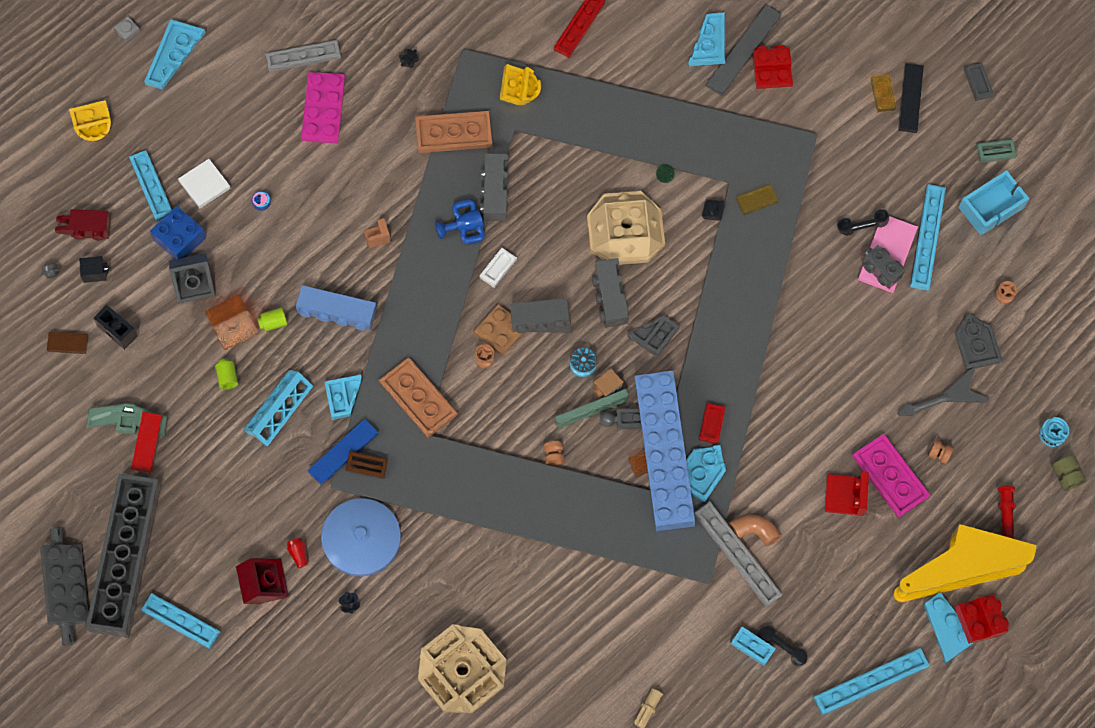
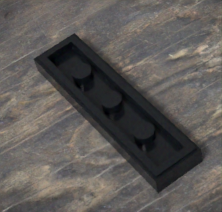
M905 64L898 131L917 133L923 65Z

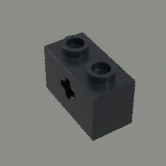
M108 305L93 318L96 326L124 350L138 337L135 328Z

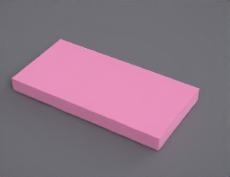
M889 216L888 224L882 228H877L870 248L874 249L879 245L889 252L891 258L904 266L918 226ZM864 266L858 278L861 282L894 293L897 283L894 284L890 289L882 286L872 273H868L864 269Z

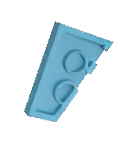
M725 12L706 14L698 42L695 44L692 58L690 57L688 62L689 67L726 63Z

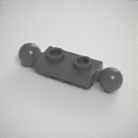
M639 408L617 409L616 415H613L611 412H604L600 416V423L604 427H610L617 423V430L642 429Z

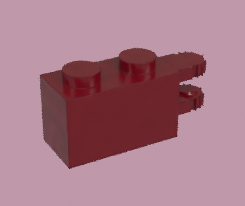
M70 209V215H59L56 217L58 223L69 224L68 226H56L55 232L58 234L70 235L77 240H83L84 238H92L97 241L109 239L111 217L108 211Z

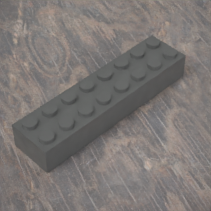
M125 474L118 475L86 628L91 633L125 638L130 636L161 489L158 479Z

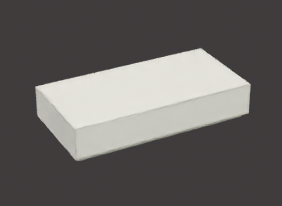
M501 248L479 275L480 279L495 288L517 261V257Z

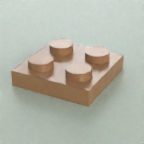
M499 304L474 330V335L490 345L502 357L524 334L513 332L511 314Z

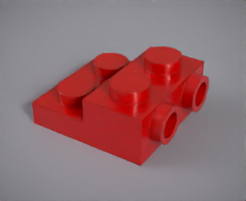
M777 45L774 49L760 46L753 50L752 60L756 89L793 86L790 48H785L784 45Z
M994 594L979 597L974 601L955 606L969 644L999 637L1009 631L1008 619L1003 617L1001 613V601L996 599Z

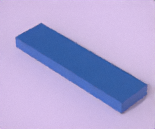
M364 419L307 470L308 473L322 486L347 463L349 451L358 453L378 435V431Z

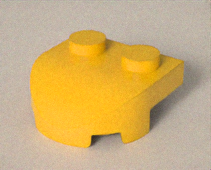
M506 64L503 70L500 100L515 105H526L533 101L541 91V81L537 80L534 71L529 67L521 69Z
M106 100L69 109L74 130L84 140L97 141L109 133L111 117Z

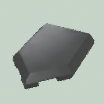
M968 313L955 334L965 369L970 370L1002 362L992 326L986 322L983 323L976 319L974 315Z

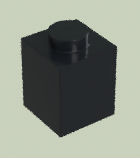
M102 256L79 258L80 276L83 283L106 281V274H109V266Z

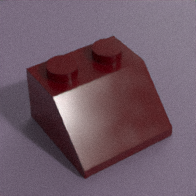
M250 558L236 566L243 604H262L289 597L281 559Z

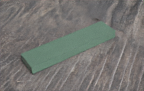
M627 389L556 416L555 425L557 429L626 403L629 397Z

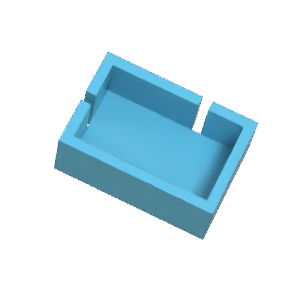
M1006 170L964 197L958 208L982 236L993 229L995 225H999L1024 209L1030 198L1020 186L1016 188L1013 195L1011 194L1017 182Z

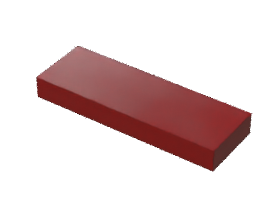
M142 412L131 469L152 472L163 415Z

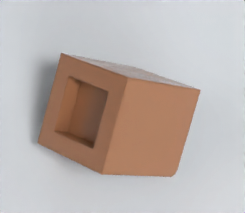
M384 218L377 220V227L364 230L368 248L390 242V234Z

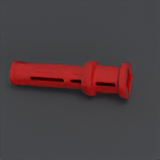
M1001 486L998 487V492H1000L998 508L1002 514V536L1014 539L1013 510L1016 508V503H1014L1013 492H1015V487Z

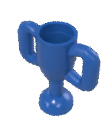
M465 199L453 204L452 211L456 217L455 222L445 225L439 221L435 222L439 239L444 238L446 232L455 229L460 230L461 240L465 244L480 242L485 237L480 211L476 210V203L472 199ZM471 206L470 212L463 215L458 211V209ZM476 229L479 232L477 235L466 237L467 231Z

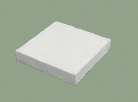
M210 159L178 178L180 184L199 209L231 189Z

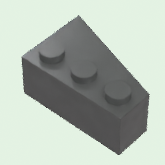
M485 153V168H481V179H485L484 185H481V196L484 197V202H480V214H484L485 221H506L508 154Z
M618 258L596 261L595 273L592 276L593 287H597L598 292L595 293L597 305H601V311H599L600 321L604 322L605 328L628 324L629 319L625 293L623 294L621 285L622 276H619Z
M567 298L510 304L513 332L572 333Z

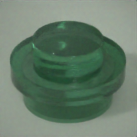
M667 164L659 166L656 171V177L662 183L672 181L675 175L674 169Z

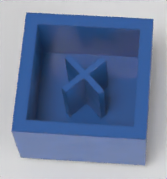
M178 206L150 230L153 240L174 259L187 257L206 239L204 229Z

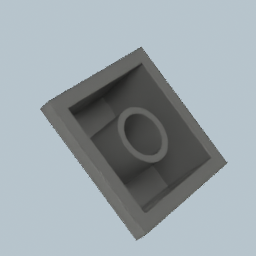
M206 253L169 261V269L178 304L215 296Z

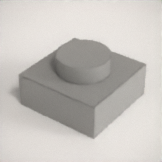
M126 17L114 26L115 32L125 42H128L140 33V29L129 17Z

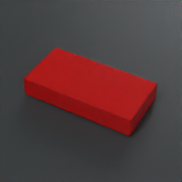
M711 403L706 404L699 441L718 445L725 406Z

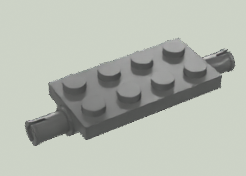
M58 527L50 529L52 545H42L40 547L48 624H56L61 628L62 645L66 646L67 643V646L75 644L73 632L75 624L87 623L88 618L81 545L64 544L63 528L59 527L58 530Z

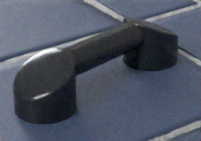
M880 209L875 212L874 219L854 224L849 219L843 218L838 221L837 228L841 234L846 236L853 234L854 231L873 226L882 228L888 224L889 214L886 210Z
M764 626L759 630L758 637L767 643L772 641L791 655V662L795 666L801 667L807 662L805 650L801 648L796 649L775 634L774 628Z

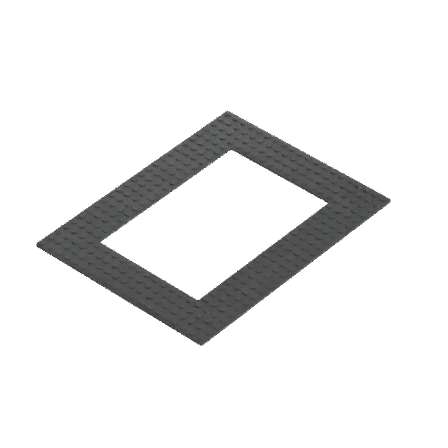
M462 50L443 114L489 111L492 148L431 152L346 432V435L349 434L364 419L378 431V435L358 453L388 459L384 479L348 472L345 471L346 463L333 475L331 488L710 584L719 546L696 517L694 527L656 531L650 490L435 436L427 438L379 383V379L409 357L438 391L440 390L482 241L465 244L461 240L460 230L458 229L446 232L444 238L439 239L435 222L439 221L443 225L455 222L456 217L452 211L453 204L465 199H472L476 203V210L480 211V202H484V197L481 196V185H484L485 179H481V168H485V153L508 154L515 132L727 182L729 187L725 199V208L719 223L677 391L686 459L693 449H703L717 445L699 441L706 404L711 403L726 407L718 445H721L726 472L705 502L691 494L694 512L710 501L726 521L817 135L795 128L470 50ZM506 64L521 69L529 67L534 71L537 80L541 81V91L533 101L526 105H515L500 100L503 70ZM471 206L458 209V211L463 215L470 212ZM481 214L482 221H483V227H482V228H483V230H484V232H485V231H486L487 224H488V221H485V220H484V214ZM476 229L467 231L466 237L477 235L479 232ZM356 457L352 458V460L360 461L379 466L383 465V463L370 461ZM352 464L350 466L358 469L381 473V470L361 467Z

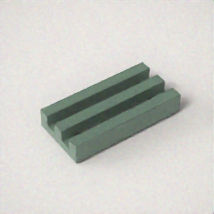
M1013 139L978 143L976 145L980 163L1015 159L1017 156ZM1010 146L1009 148H996V149H993V150H985V151L982 150V149H986V148Z

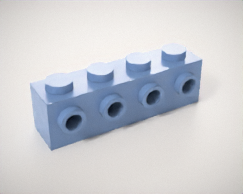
M303 285L296 303L297 313L303 317H317L323 322L333 321L340 326L350 325L361 331L371 330L377 311L375 302Z

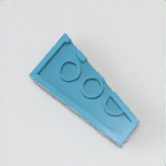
M170 19L145 78V85L163 90L206 33L205 29Z

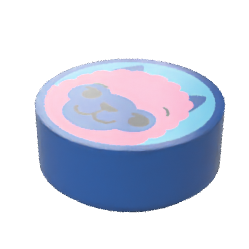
M265 191L256 192L252 196L254 208L260 211L268 209L271 205L270 195Z

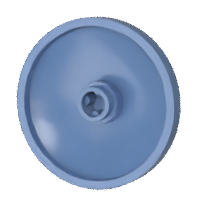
M359 498L340 504L328 515L322 528L321 540L324 553L335 568L352 576H369L382 571L391 564L398 553L401 534L396 517L385 505L375 500Z

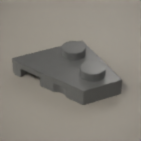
M662 316L656 319L655 322L647 323L634 332L630 331L627 337L658 357L680 326L666 316Z

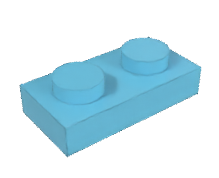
M741 627L731 642L732 646L765 666L776 649L744 627Z

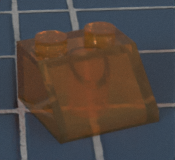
M239 294L205 311L206 318L224 351L258 334L250 313Z

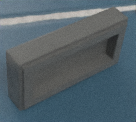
M978 63L966 66L964 72L975 101L993 97L994 93L983 64Z

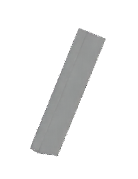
M337 40L265 53L269 72L341 59Z

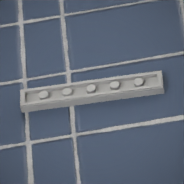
M710 501L694 512L695 517L766 608L782 596L779 589Z

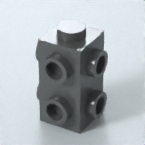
M877 245L874 249L869 248L864 253L862 263L864 269L868 273H872L882 286L890 289L903 277L905 270L902 264L891 258L886 249Z

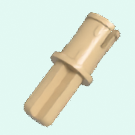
M651 689L645 703L641 704L642 708L634 721L637 727L645 728L652 713L655 714L656 711L654 709L663 696L661 692Z

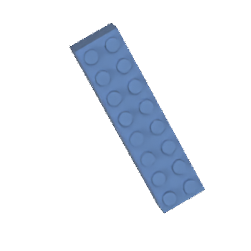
M666 371L635 376V384L656 531L694 527L695 517L674 372Z

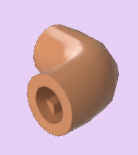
M746 514L728 522V525L738 538L747 534H755L766 547L774 544L782 537L777 527L769 519L760 515Z

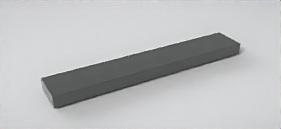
M768 5L763 8L728 55L726 63L719 67L707 83L709 89L721 96L725 93L753 55V50L760 46L780 19L781 13Z

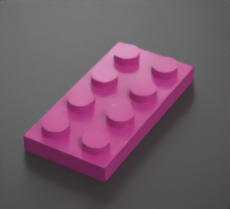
M308 72L301 141L339 143L345 74Z
M884 434L852 455V458L861 470L869 472V480L898 518L931 496Z

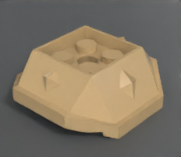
M642 191L605 193L587 214L590 252L602 260L618 258V265L648 263L665 247L661 209ZM628 224L631 227L626 229L622 225Z
M452 624L421 649L418 681L443 712L473 713L504 688L507 659L482 629ZM460 667H465L468 673L466 675H459L457 670Z

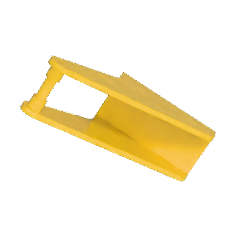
M959 524L951 536L948 551L904 577L900 581L899 586L894 590L893 596L898 602H906L939 594L940 592L944 593L1019 575L1033 561L1037 545Z

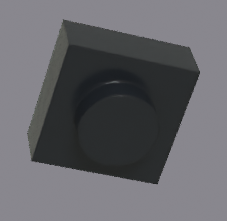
M706 199L702 213L703 219L721 221L725 202Z

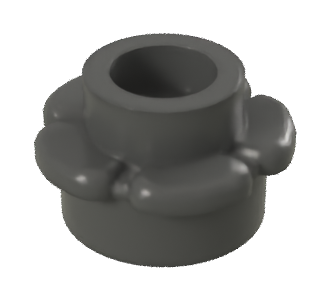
M57 264L45 265L42 267L43 272L41 274L46 275V278H53L58 276L57 273L60 269H58Z

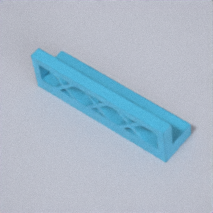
M289 370L243 430L248 435L255 436L265 446H268L312 389L313 385L298 371ZM301 381L306 387L302 392L297 393L296 385ZM292 397V405L289 408H285L286 398ZM281 412L280 421L273 423L274 414ZM264 427H269V435L265 439L260 433Z

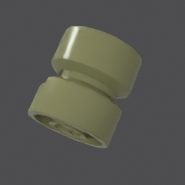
M1075 455L1065 457L1052 465L1056 476H1060L1059 482L1063 491L1076 488L1087 481L1082 470H1078L1080 465Z

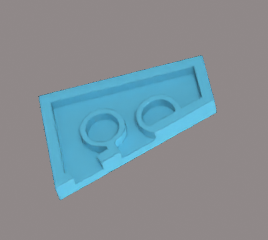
M941 592L924 604L945 664L974 644L968 643L957 613Z

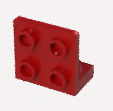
M861 471L859 477L828 474L826 480L825 512L864 516L868 503L869 472Z

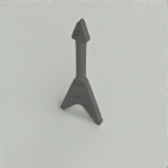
M972 368L946 390L944 394L914 405L909 403L899 411L898 415L914 416L915 412L942 402L986 403L989 398L969 389V383L975 372V369Z

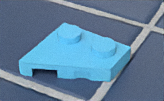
M361 375L325 381L332 420L351 416L362 381Z

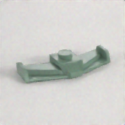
M131 403L92 407L88 410L86 428L116 424L117 433L136 434V427H140L142 412L158 413ZM164 415L159 435L165 437L167 416Z

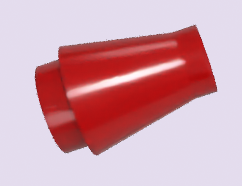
M296 538L287 542L288 547L286 549L297 568L309 565L305 541H302V538Z

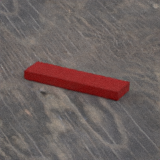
M585 0L555 44L554 51L570 58L605 5L606 0Z

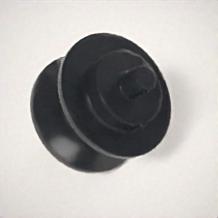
M405 48V55H399L402 67L413 68L412 62L419 61L415 49Z
M345 592L338 600L339 604H341V611L344 613H354L360 607V603L357 601L358 595Z

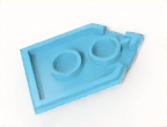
M721 445L693 449L686 459L691 494L703 502L707 500L726 472Z

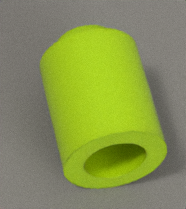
M282 307L260 313V318H257L260 329H264L265 332L287 326Z
M229 359L219 360L218 364L215 365L219 388L228 390L237 387L238 379L234 362Z

